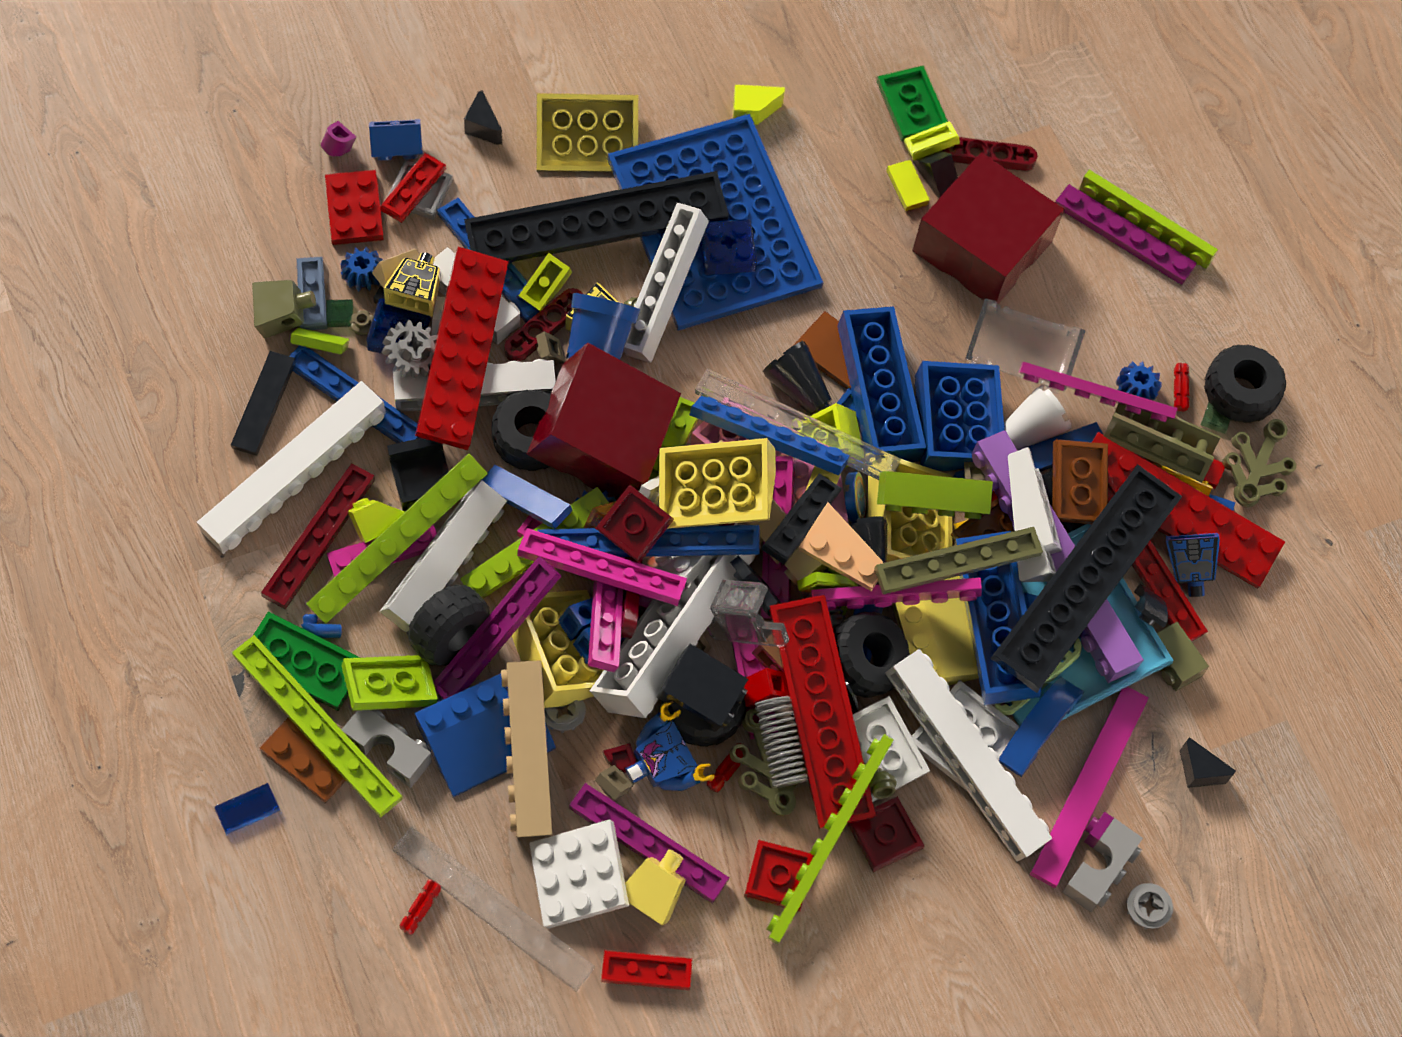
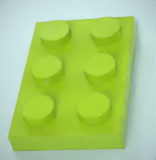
M419 655L343 659L342 670L352 711L429 707L437 703L438 697L429 664Z

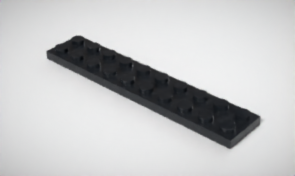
M714 171L464 219L470 250L506 260L510 263L547 256L548 253L552 255L665 233L677 203L701 209L709 221L708 224L727 221L729 215L718 173Z
M1137 464L990 659L1037 693L1182 496Z

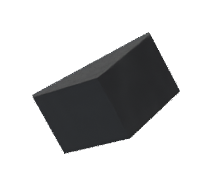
M483 90L478 91L464 118V132L467 135L499 145L502 144V129Z
M938 151L913 161L938 199L958 178L952 154Z
M1190 737L1179 750L1187 788L1226 784L1236 772L1235 769Z

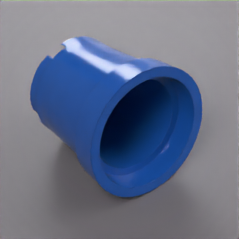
M573 293L571 309H574L566 358L569 359L586 343H590L620 360L631 326L636 324L640 309L608 299Z

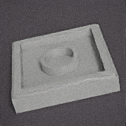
M405 159L388 196L416 164L415 162ZM444 172L411 213L434 220L437 210L441 207L452 184L453 175Z

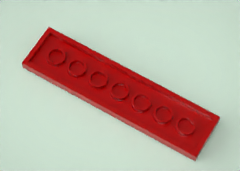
M457 247L415 436L468 451L473 435L508 261Z
M1100 432L1095 435L1092 443L1108 444V473L1118 489L1138 464L1182 496L1158 531L1167 536L1218 533L1220 542L1217 565L1257 589L1262 585L1286 541L1134 452L1109 440Z
M825 595L771 605L769 608L787 690L791 700V708L794 711L796 730H798V739L802 749L801 752L808 776L819 829H823L832 813L838 815L843 806L838 801L846 787L852 790L857 781L852 777L859 764H864L826 597ZM869 785L847 823L876 817Z

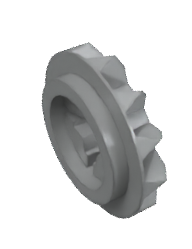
M573 701L568 707L569 716L564 714L559 719L557 708L563 709L565 706L544 708L545 723L551 730H559L561 733L566 730L574 731L580 723H583L586 713L584 701Z
M1144 883L1136 886L1130 892L1126 901L1127 914L1132 917L1134 924L1143 926L1145 930L1149 928L1158 929L1165 925L1173 913L1171 897L1162 887L1156 884ZM1151 896V904L1158 910H1153L1147 916L1146 908L1140 904H1145Z

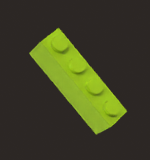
M882 471L879 475L877 504L885 505L886 511L901 512L902 507L912 508L911 513L928 514V509L938 510L939 516L954 517L955 512L965 513L964 518L981 519V514H990L993 481Z

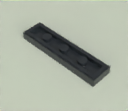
M273 351L269 352L231 442L232 449L258 456L296 364L295 358Z
M819 473L764 543L761 550L785 565L800 546L827 502L831 505L842 488Z

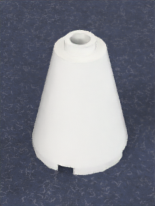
M1044 385L1036 388L1004 422L1005 431L1017 450L1064 433L1071 428L1070 420L1065 422L1062 417L1066 413L1063 406L1049 389L1043 391Z

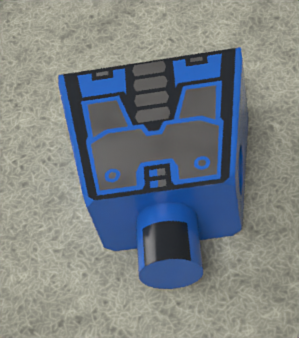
M1218 533L1166 536L1177 583L1187 582L1189 597L1205 596L1204 581L1216 579L1220 542Z

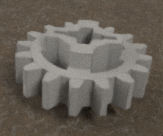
M408 320L405 327L399 322L395 329L390 328L382 343L385 345L382 354L389 355L385 362L386 364H394L393 372L400 369L402 370V377H405L407 373H411L413 379H416L419 372L423 377L427 375L430 370L437 335L431 336L429 334L431 331L430 327L423 330L421 322L413 326L411 320ZM402 336L404 337L403 340H399V342L396 343V340ZM425 356H428V359H427V360H425L424 362L420 363V360H421V359H424Z

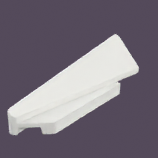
M1027 447L1008 455L1014 530L1035 527L1043 553L1038 557L1017 561L1019 580L1022 582L1049 581L1056 572L1051 554L1062 551L1042 475L1038 468L1035 469L1031 451Z

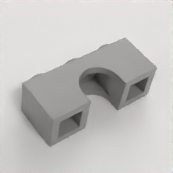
M378 709L357 710L341 729L365 756L378 744L390 745L395 751L386 762L388 772L410 788L432 763L428 745L419 739L414 741L408 737L407 731L399 724L394 723L392 725L387 722L385 716Z
M1114 818L1093 848L1105 858L1106 869L1097 870L1083 862L1063 890V893L1090 912L1097 905L1102 908L1111 896V893L1107 891L1112 883L1118 885L1127 871L1123 869V866L1127 861L1133 863L1142 849L1138 845L1143 838Z

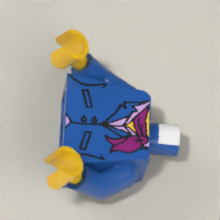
M673 701L665 703L661 707L660 712L644 725L636 740L637 748L634 751V755L638 762L625 768L633 784L647 777L652 787L659 786L663 790L684 791L699 784L700 781H711L715 777V775L704 776V769L711 766V764L697 765L672 719L678 717L681 711L678 710L673 715L668 712V706Z

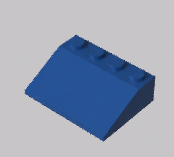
M935 361L921 362L915 374L916 405L926 444L920 464L937 471L964 469V462H973L972 452L978 441L1005 430L999 365Z
M501 673L415 713L416 725L425 743L430 748L431 755L452 797L507 772L506 756H512L511 744H505V727H510V716H504L503 699L508 698V687H502ZM545 723L548 753L556 749V746Z

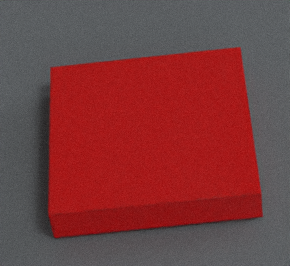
M758 839L744 897L785 907L781 904L789 889L795 891L800 882L795 879L803 863L809 866L814 855Z

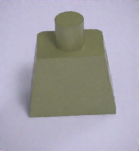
M292 280L252 283L254 327L264 339L302 325L304 322L303 309L316 306V298L313 291L302 293Z

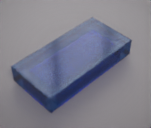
M268 783L214 806L226 835L280 811Z

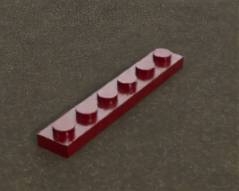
M352 463L349 465L261 591L263 598L286 610L349 519L348 511L354 508L353 503L362 500L374 483L375 475Z

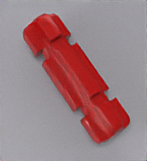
M1177 363L1174 367V376L1176 377L1174 379V398L1176 399L1174 407L1177 408V411L1186 412L1190 407V400L1188 398L1189 365L1187 363Z
M736 749V756L742 758L743 752L740 749ZM729 753L716 769L715 774H712L715 775L714 779L707 781V786L712 791L718 793L723 788L724 781L727 782L741 764L732 761Z
M429 879L422 888L423 893H419L408 910V916H404L400 922V929L405 933L414 934L418 927V921L421 922L433 904V898H437L441 892V886L433 880Z

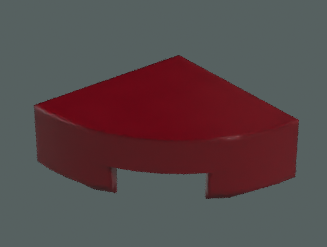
M630 743L603 750V756L610 766L615 765L621 772L626 773L625 768L637 763Z

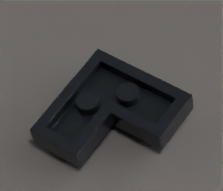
M738 555L730 562L737 571L733 574L743 587L748 584L746 588L756 599H762L759 605L771 617L769 607L781 604V601L768 584Z

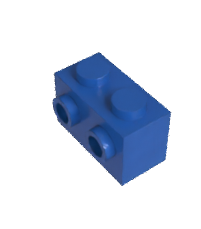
M420 119L369 122L371 157H377V160L385 161L391 160L392 156H403V159L418 158V155L423 154Z

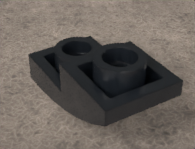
M1139 583L1134 591L1140 597L1135 605V608L1141 612L1139 618L1151 626L1158 623L1165 627L1168 619V610L1164 599Z

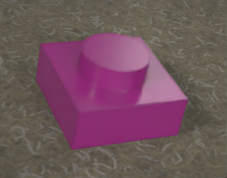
M1106 812L1102 814L1100 819L1093 817L1084 830L1089 833L1084 843L1094 848L1114 817Z

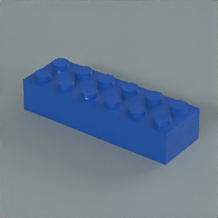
M894 306L843 310L837 327L867 465L869 466L887 454L909 462L920 461L926 449V444Z
M1011 531L956 539L955 546ZM1017 562L961 575L960 579L981 578L982 596L976 597L975 600L964 602L984 705L1039 698L1042 687L1036 693L990 659L1027 611L1022 583L1019 580Z

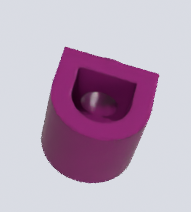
M337 121L328 126L321 141V147L326 154L339 157L350 152L356 136L341 122Z

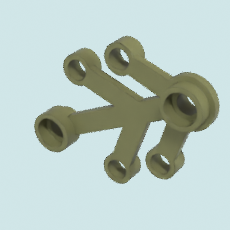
M1272 419L1265 425L1263 429L1265 439L1257 458L1253 453L1250 437L1247 433L1238 432L1232 438V445L1241 451L1250 472L1247 479L1240 466L1241 458L1237 453L1230 452L1223 458V466L1227 470H1231L1237 484L1234 488V498L1243 507H1253L1258 503L1261 496L1269 494L1280 496L1287 490V483L1281 478H1276L1270 484L1257 485L1262 477L1278 473L1290 475L1296 469L1295 461L1289 457L1284 458L1280 462L1266 465L1275 443L1279 442L1287 434V426L1282 420ZM1238 438H1241L1244 444L1240 443ZM1229 458L1234 460L1235 464L1230 463ZM1284 463H1286L1290 467V469H1287L1284 466ZM1275 484L1279 485L1281 490H1278Z
M752 708L742 716V726L746 731L754 734L762 760L751 755L748 748L743 744H737L730 750V758L732 761L743 763L768 778L771 788L758 782L756 774L751 771L743 773L739 777L738 783L742 789L751 790L767 799L768 806L773 813L784 816L791 813L795 808L796 798L793 790L796 784L778 788L772 787V782L775 781H772L771 778L776 775H771L769 772L776 768L768 767L769 764L774 762H768L767 758L771 756L765 755L767 751L771 750L764 748L769 743H764L763 739L767 737L761 736L765 730H761L760 727L765 724H757L752 720L753 715L760 713L756 711V708ZM797 732L789 734L793 737L798 736ZM787 735L781 736V739L787 738ZM794 739V743L799 742V739ZM786 741V742H782L780 745L791 744V743H789L788 741ZM793 747L781 749V750H778L777 752L788 751V750H791ZM736 749H740L743 752L742 758L736 756ZM784 755V756L777 757V758H774V759L785 758V757H788V755ZM803 757L794 759L790 763L803 761ZM796 766L790 767V770H792V769H797V768H796ZM806 770L789 774L788 777L801 775L805 773ZM745 776H748V777L751 778V780H752V784H751V785H747V784L745 783V781H744ZM780 796L785 797L786 805H782L779 802Z

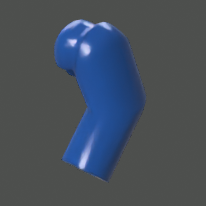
M316 614L303 615V624H301L303 629L321 638H341V624H317L318 617Z

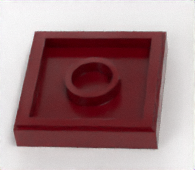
M629 485L595 529L640 563L674 519Z
M898 796L875 806V818L847 823L873 872L920 851L925 846Z

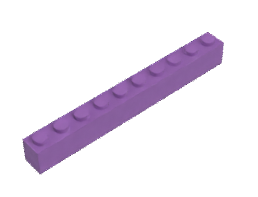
M1004 430L978 441L972 452V459L975 466L982 470L985 480L993 481L992 491L995 492L999 499L1001 510L1007 513L1011 519L1014 529L1008 455L1016 452L1017 449ZM1050 505L1062 551L1051 554L1057 571L1075 545ZM1106 599L1080 634L1084 649L1090 652L1095 660L1098 673L1104 676L1106 681L1110 683L1136 671L1144 659Z

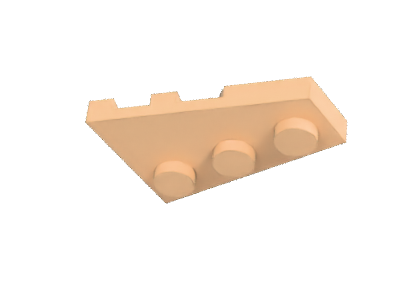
M827 502L799 546V551L870 591L873 590L878 582L874 568L876 565L884 562L829 502Z

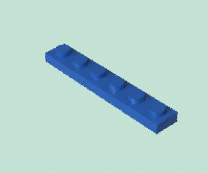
M701 396L691 407L690 416L749 440L767 438L775 450L838 476L848 463L850 455L843 453L836 447H828L818 443L811 437L795 434L789 428L775 426L768 423L764 418L753 417L743 413L739 408L728 407L718 403L714 398Z

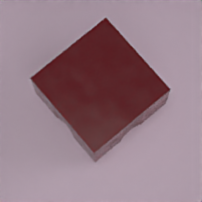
M981 152L921 218L912 252L941 272L954 277L967 290L995 309L1015 286L1019 276L1028 267L1032 266L1053 242L1065 209Z
M586 343L563 363L550 395L548 409L538 424L527 455L559 472H564L578 478L592 489L598 487L601 492L607 490L608 497L615 496L617 501L629 485L639 491L641 485L648 482L681 393L594 345Z

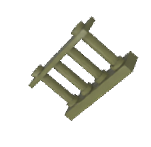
M1118 404L1104 437L1127 450L1201 483L1203 482L1213 462L1214 456L1212 454L1221 436L1176 416L1174 419L1167 418L1166 422L1151 419V413L1141 411L1140 415L1125 411V405Z

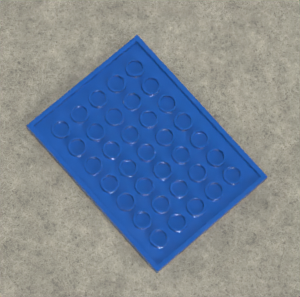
M750 114L608 154L607 159L619 189L714 171L718 173L729 218L727 221L707 224L671 313L678 331L823 287V280ZM664 233L640 237L651 265Z

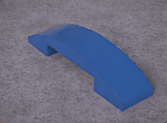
M1059 677L1040 698L1017 729L999 757V763L1022 777L1036 759L1038 751L1064 716L1070 713L1084 694V691L1064 678Z

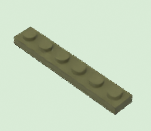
M1030 527L878 564L874 569L882 594H887L1041 556L1043 550L1035 527Z

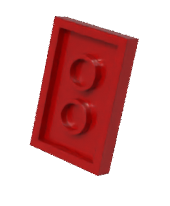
M376 170L325 174L332 245L383 241Z

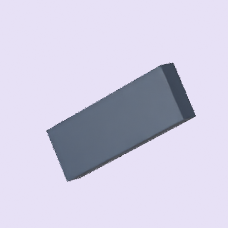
M323 257L296 258L298 287L302 293L313 291L316 298L315 307L303 309L304 322L300 325V328L308 330L327 329Z

